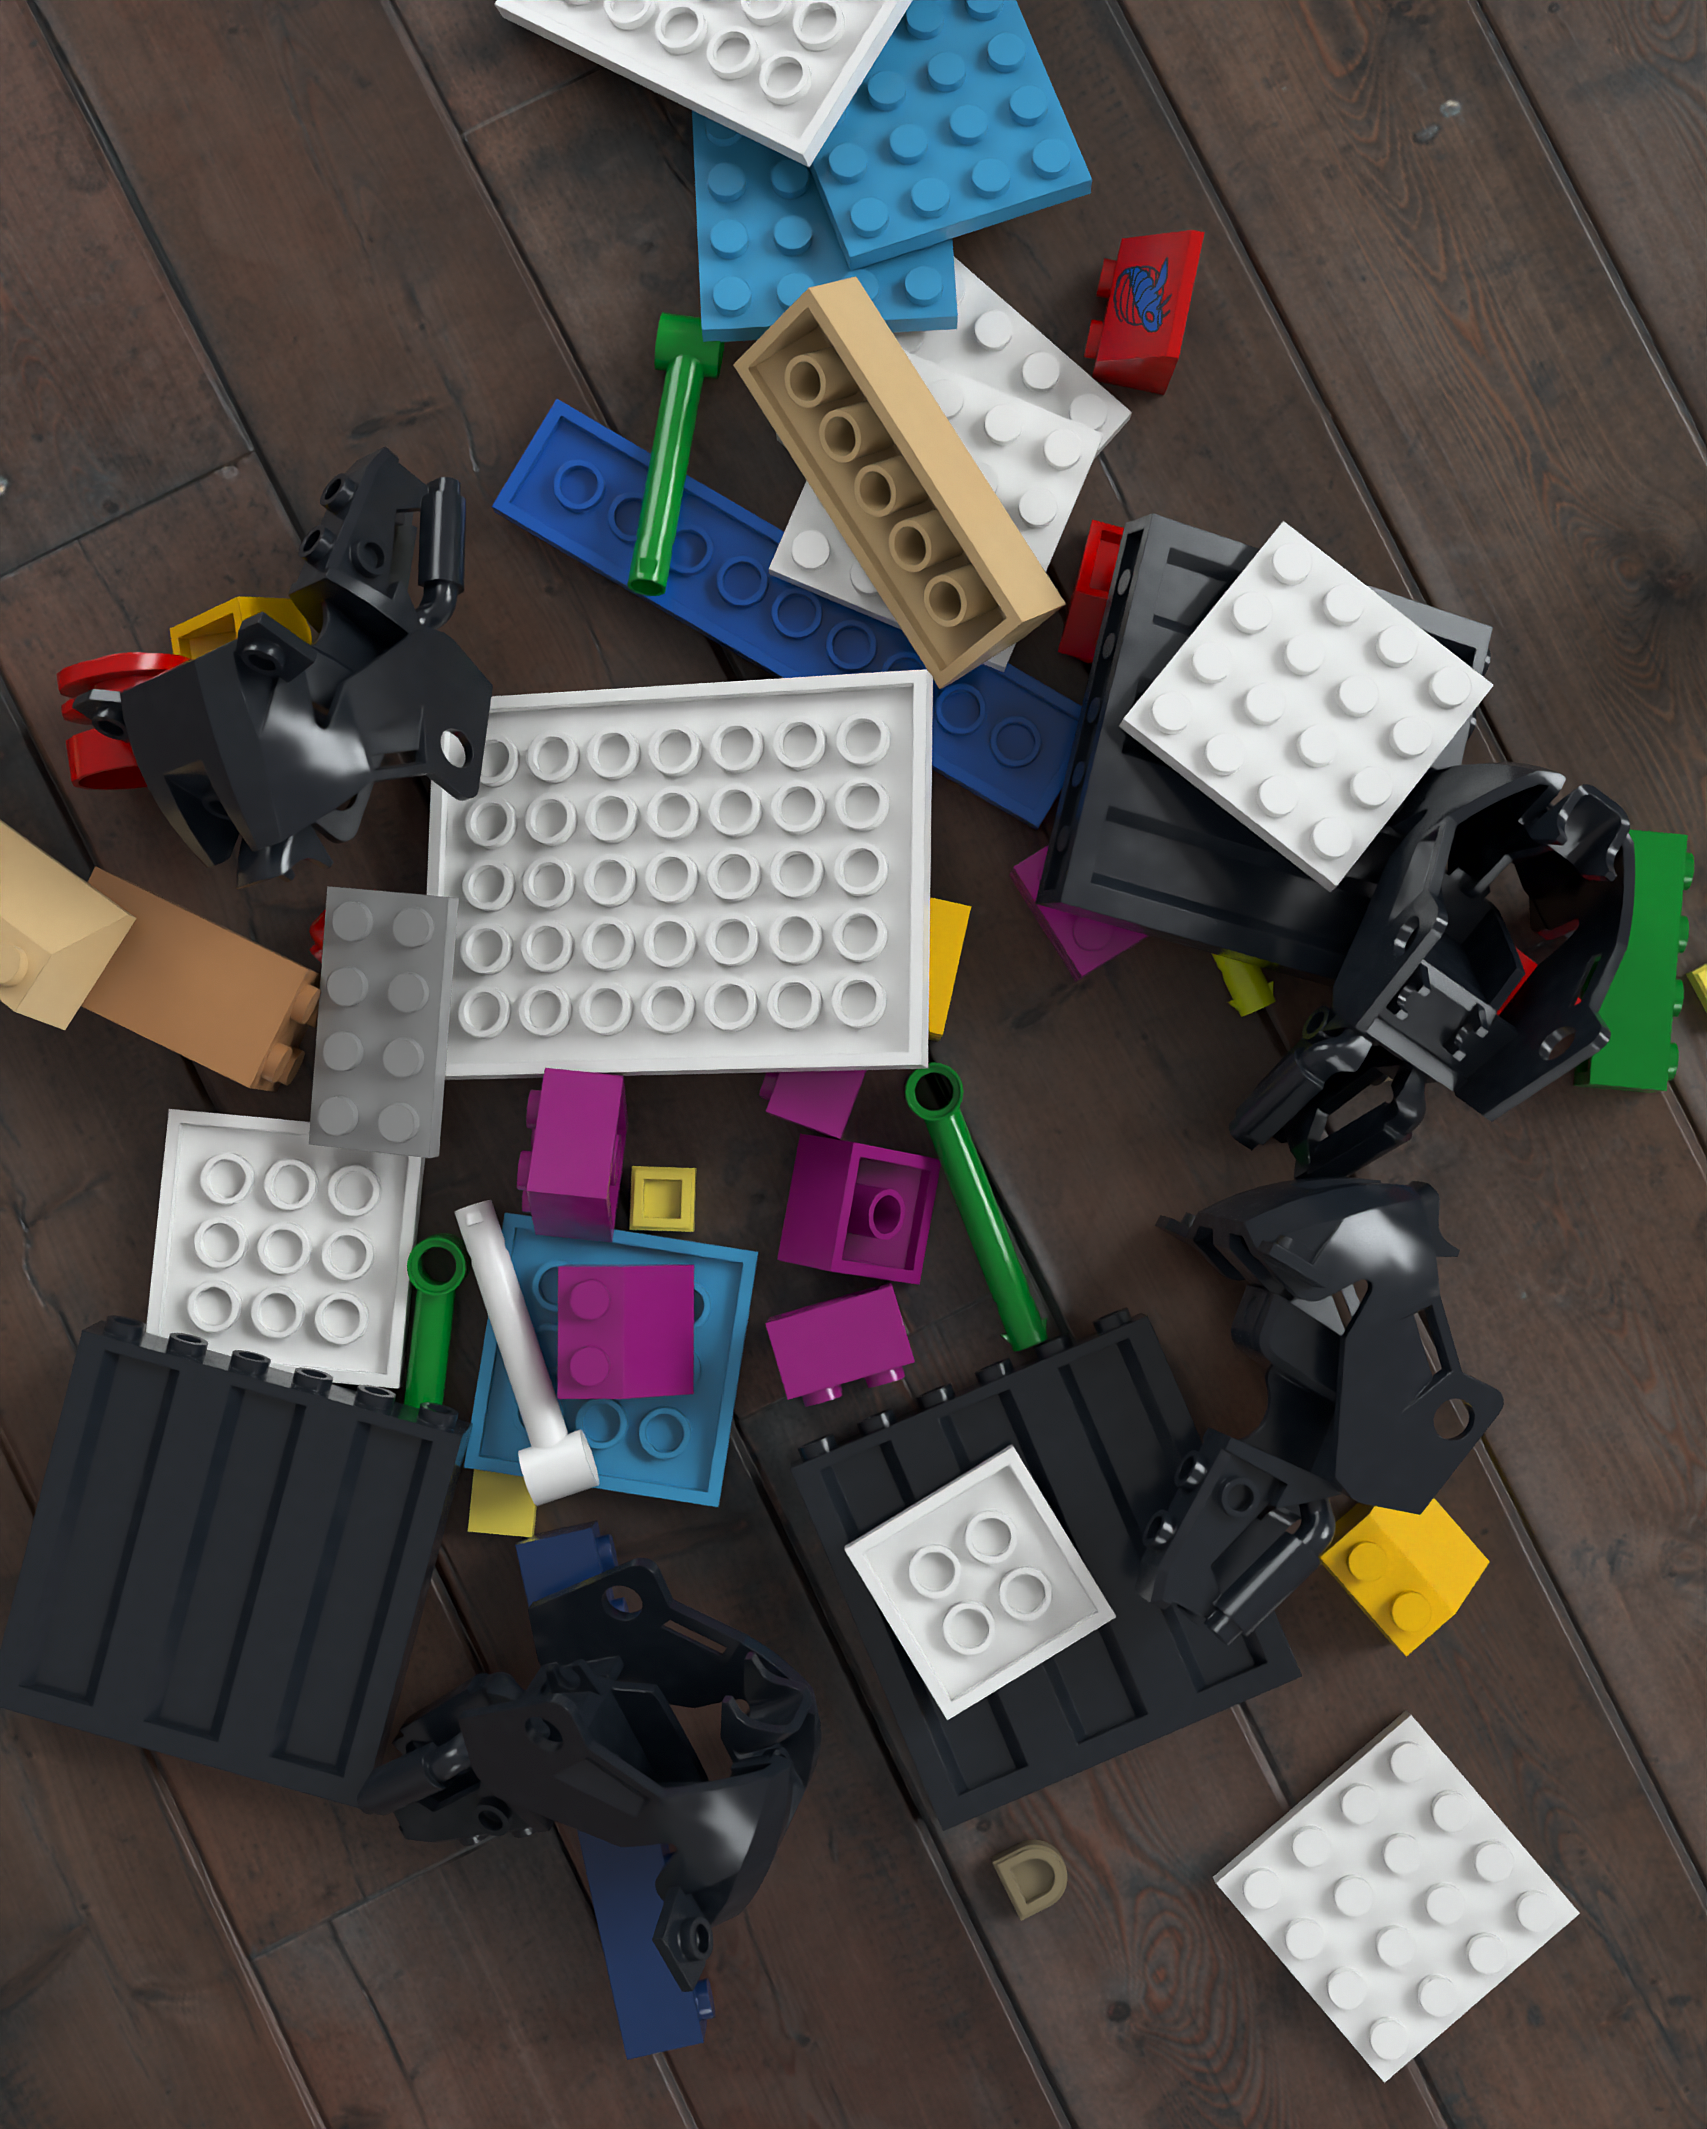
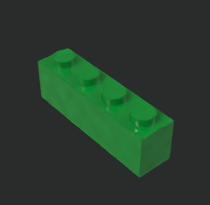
M1630 829L1629 834L1634 842L1635 897L1631 931L1627 950L1598 1012L1610 1029L1611 1037L1604 1048L1575 1067L1573 1086L1654 1093L1667 1091V1082L1674 1079L1678 1068L1679 1051L1677 1044L1671 1042L1673 1017L1679 1016L1684 999L1683 981L1676 979L1678 954H1682L1685 951L1689 937L1688 917L1681 915L1683 890L1687 891L1693 880L1694 856L1691 852H1686L1688 835ZM1599 961L1594 962L1581 990V1000Z

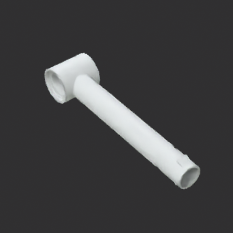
M492 1200L479 1202L455 1211L454 1213L467 1252L472 1259L471 1264L531 1444V1447L519 1450L518 1457L525 1484L534 1504L540 1506L598 1486L600 1484L598 1471L585 1434L581 1429L568 1434L509 1252L505 1247V1239Z

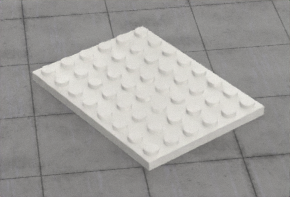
M923 669L492 696L478 794L474 798L460 801L431 780L427 895L459 898L445 1080L543 1078L545 1068L621 1076L928 1069L933 676L929 671ZM444 731L441 736L442 751L451 764L462 768L465 762L464 748L455 735Z

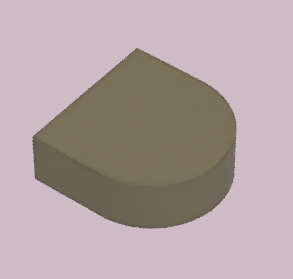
M1026 1840L991 1857L993 1866L1021 1921L1056 1903L1066 1889L1067 1870L1064 1860L1059 1851L1045 1841Z

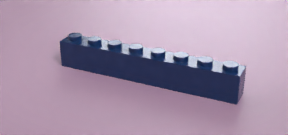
M597 1520L534 1534L532 1537H522L515 1545L529 1607L534 1601L618 1566L611 1534L600 1535ZM612 1587L607 1589L606 1595L610 1604L620 1611L629 1612L625 1597L614 1599ZM577 1830L627 2060L704 2043L707 2020L715 2018L714 2000L708 1978L698 1980L693 1991L682 1992L652 1941L664 1901L656 1891L655 1881L663 1865L675 1852L669 1851L668 1843L619 1847Z

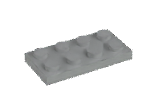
M327 886L320 981L321 994L318 1008L309 1145L423 1158L439 1156L459 898Z

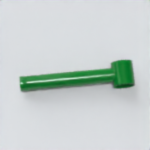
M662 312L658 325L654 366L655 370L665 371L666 375L636 533L637 540L634 545L627 586L632 591L645 596H660L666 591L672 558V545L676 536L704 377L718 379L722 365L725 342H703L701 318Z
M929 1062L928 1069H913L904 1083V1098L911 1111L924 1119L991 1296L997 1304L998 1314L1005 1329V1333H1002L1000 1336L1011 1345L1013 1351L1037 1345L1049 1338L1046 1332L1048 1317L1041 1318L1034 1298L1029 1292L1026 1277L961 1112L960 1105L964 1093L962 1081L952 1068L941 1063ZM932 1072L942 1074L951 1086V1095L948 1102L943 1107L935 1110L923 1108L915 1096V1087L919 1079L925 1074Z
M438 1233L429 1236L413 1248L407 1261L408 1276L412 1284L417 1288L404 1404L415 1408H420V1404L423 1402L443 1405L456 1288L467 1278L472 1266V1259L467 1252L464 1241L449 1233ZM442 1247L452 1253L456 1261V1272L452 1279L439 1281L427 1274L423 1261L425 1253L429 1248Z

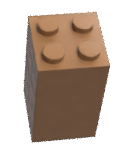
M95 866L87 883L136 917V920L81 1007L248 1088L277 1092L281 1083L288 1086L295 1078L304 1059L305 1052L298 1048L309 1025L317 1028L321 974L129 880Z

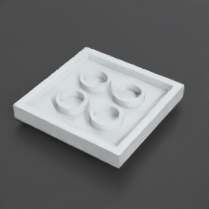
M1013 1445L998 1452L845 1546L847 1555L947 1720L1116 1617Z

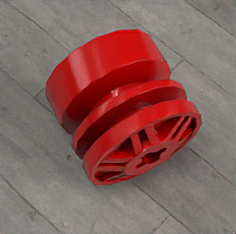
M127 652L107 655L65 667L56 674L58 689L62 696L72 699L61 705L62 716L65 721L92 725L91 719L72 708L77 696L92 689L122 691L190 660V658L165 653ZM95 728L73 735L66 740L71 782L74 787L86 790H125L147 787L130 742L125 743L122 740L109 738L98 732Z

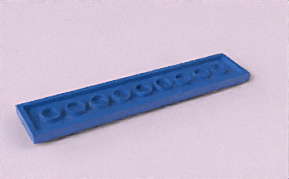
M559 399L555 400L492 505L494 512L778 679L927 669L901 629L770 575L769 567L784 531L686 475L675 541L672 545V558L666 591L660 596H645L632 591L627 586L634 545L637 540L636 533L651 453ZM1007 663L1004 672L981 664L939 689L933 679L932 770L1037 831L1063 787L1082 706Z

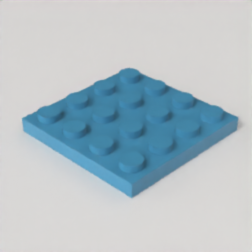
M913 0L809 167L850 271L1090 194L1092 185L1091 175L1016 0Z
M692 110L703 342L758 340L808 288L855 276L892 333L957 329L958 312L952 238L850 271L810 168Z
M505 1213L502 1227L505 1247L509 1252L556 1397L558 1391V1266L566 1264H694V1394L631 1399L557 1400L568 1434L581 1429L589 1443L600 1482L598 1486L592 1488L718 1507L759 1252L614 1229L612 1243L536 1235L532 1216ZM488 1316L471 1420L473 1426L467 1444L464 1468L523 1477L518 1451L531 1447Z

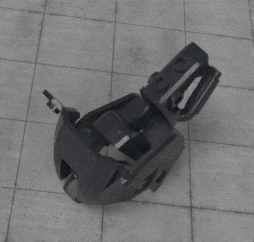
M386 446L357 460L345 474H338L328 483L320 498V504L327 509L322 522L307 534L299 548V557L305 560L297 582L291 585L288 596L308 623L319 634L318 639L312 645L300 639L266 613L260 612L242 621L238 630V637L233 641L122 691L92 689L77 696L72 705V708L91 719L93 727L101 734L112 739L122 740L125 743L130 742L138 767L159 808L184 843L206 868L216 866L228 860L239 834H241L242 840L236 870L237 890L275 877L285 882L292 881L296 875L291 867L300 860L312 862L324 870L330 868L334 862L314 829L336 844L353 839L358 831L374 783L426 775L457 800L465 801L474 798L478 794L493 685L454 639L446 633L437 630L450 620L456 608L458 595L464 592L466 499L460 495L461 483L451 477H439L426 485L399 463L400 459ZM420 512L418 585L424 589L422 600L415 609L407 590L418 528L412 525L413 513ZM444 731L455 735L464 748L465 762L462 768L451 764L442 751L441 736ZM415 750L416 762L380 767L384 754ZM350 799L346 809L343 811L336 810L337 807Z
M1499 762L1455 765L1423 775L1386 823L1387 826L1398 834L1408 835L1393 852L1382 873L1334 983L1332 1007L1329 1009L1326 1006H1321L1309 1016L1304 1024L1302 1038L1263 1078L1252 1094L1238 1106L1235 1112L1236 1117L1229 1123V1131L1232 1137L1251 1151L1259 1144L1264 1145L1271 1137L1281 1143H1288L1290 1152L1296 1158L1295 1180L1319 1177H1348L1412 1138V1131L1420 1125L1425 1116L1426 1083H1442L1452 1090L1456 1097L1493 1122L1604 1048L1610 1040L1611 1031L1598 1012L1628 947L1635 897L1634 842L1629 834L1630 821L1623 808L1599 789L1589 784L1577 787L1553 805L1551 802L1559 794L1566 777L1558 772L1526 763ZM1447 860H1448V870L1445 869V868H1446V864H1447ZM1511 862L1515 865L1523 890L1529 896L1531 930L1545 940H1552L1562 935L1568 939L1534 969L1498 1016L1496 1014L1525 975L1520 957L1500 911L1491 901L1485 898L1491 892L1489 884ZM1599 961L1581 1002L1575 1005L1593 963ZM1575 1033V1038L1570 1047L1558 1057L1549 1060L1553 1047L1564 1037ZM1388 1077L1393 1080L1390 1085L1393 1091V1099L1390 1103L1383 1102L1321 1140L1328 1116L1369 1085H1380Z
M1319 1177L1282 1181L1235 1194L1199 1211L1196 1216L1186 1212L1181 1222L1160 1215L1155 1224L1156 1227L1198 1250L1222 1276L1237 1281L1247 1280L1252 1285H1247L1232 1323L1231 1337L1237 1349L1267 1370L1265 1382L1268 1405L1259 1426L1252 1433L1238 1440L1208 1427L1202 1438L1205 1441L1199 1452L1196 1450L1190 1451L1179 1464L1174 1478V1483L1179 1489L1167 1511L1163 1509L1157 1511L1145 1528L1142 1542L1147 1549L1141 1559L1135 1587L1136 1594L1163 1610L1169 1607L1172 1602L1177 1603V1608L1192 1623L1200 1628L1205 1625L1227 1646L1240 1634L1248 1637L1322 1564L1318 1557L1330 1545L1336 1531L1335 1517L1329 1497L1343 1494L1362 1504L1421 1515L1503 1409L1504 1399L1499 1390L1463 1373L1440 1296L1436 1257H1458L1460 1250L1448 1243L1440 1232V1198L1437 1191L1430 1184L1419 1181H1411L1408 1185L1381 1183V1180L1351 1177ZM1364 1279L1367 1282L1368 1288L1360 1303L1353 1284ZM1339 1291L1342 1292L1352 1318L1346 1329H1344L1332 1297L1333 1294ZM1422 1310L1425 1311L1441 1364V1369L1433 1376L1414 1314ZM1450 1399H1460L1469 1410V1422L1464 1431L1458 1436L1442 1438L1434 1427L1435 1413L1444 1402ZM1301 1519V1524L1294 1534L1286 1531L1293 1523Z
M636 1558L532 1602L528 1609V1615L537 1659L541 1668L528 1688L524 1690L519 1686L515 1678L506 1672H496L491 1675L479 1673L409 1716L392 1742L403 1756L373 1769L357 1795V1803L361 1811L368 1815L375 1813L384 1816L393 1812L400 1824L399 1829L407 1840L431 1843L459 1840L461 1845L471 1846L481 1842L489 1835L501 1836L506 1832H511L516 1838H524L535 1832H546L557 1821L619 1847H637L663 1843L675 1845L677 1850L663 1865L655 1881L656 1891L664 1901L652 1941L681 1991L689 1992L694 1990L705 1967L706 1960L712 1953L713 1932L711 1928L739 1915L746 1908L759 1890L816 1768L821 1747V1722L814 1689L791 1665L749 1635L674 1600L657 1564L648 1558ZM614 1586H625L634 1590L641 1598L642 1609L630 1613L614 1608L607 1599V1589ZM671 1620L726 1647L723 1653H720L664 1624ZM742 1699L749 1704V1709L746 1713L742 1712L735 1700ZM722 1702L720 1738L733 1762L730 1768L732 1773L729 1778L709 1781L695 1750L670 1705L695 1709Z

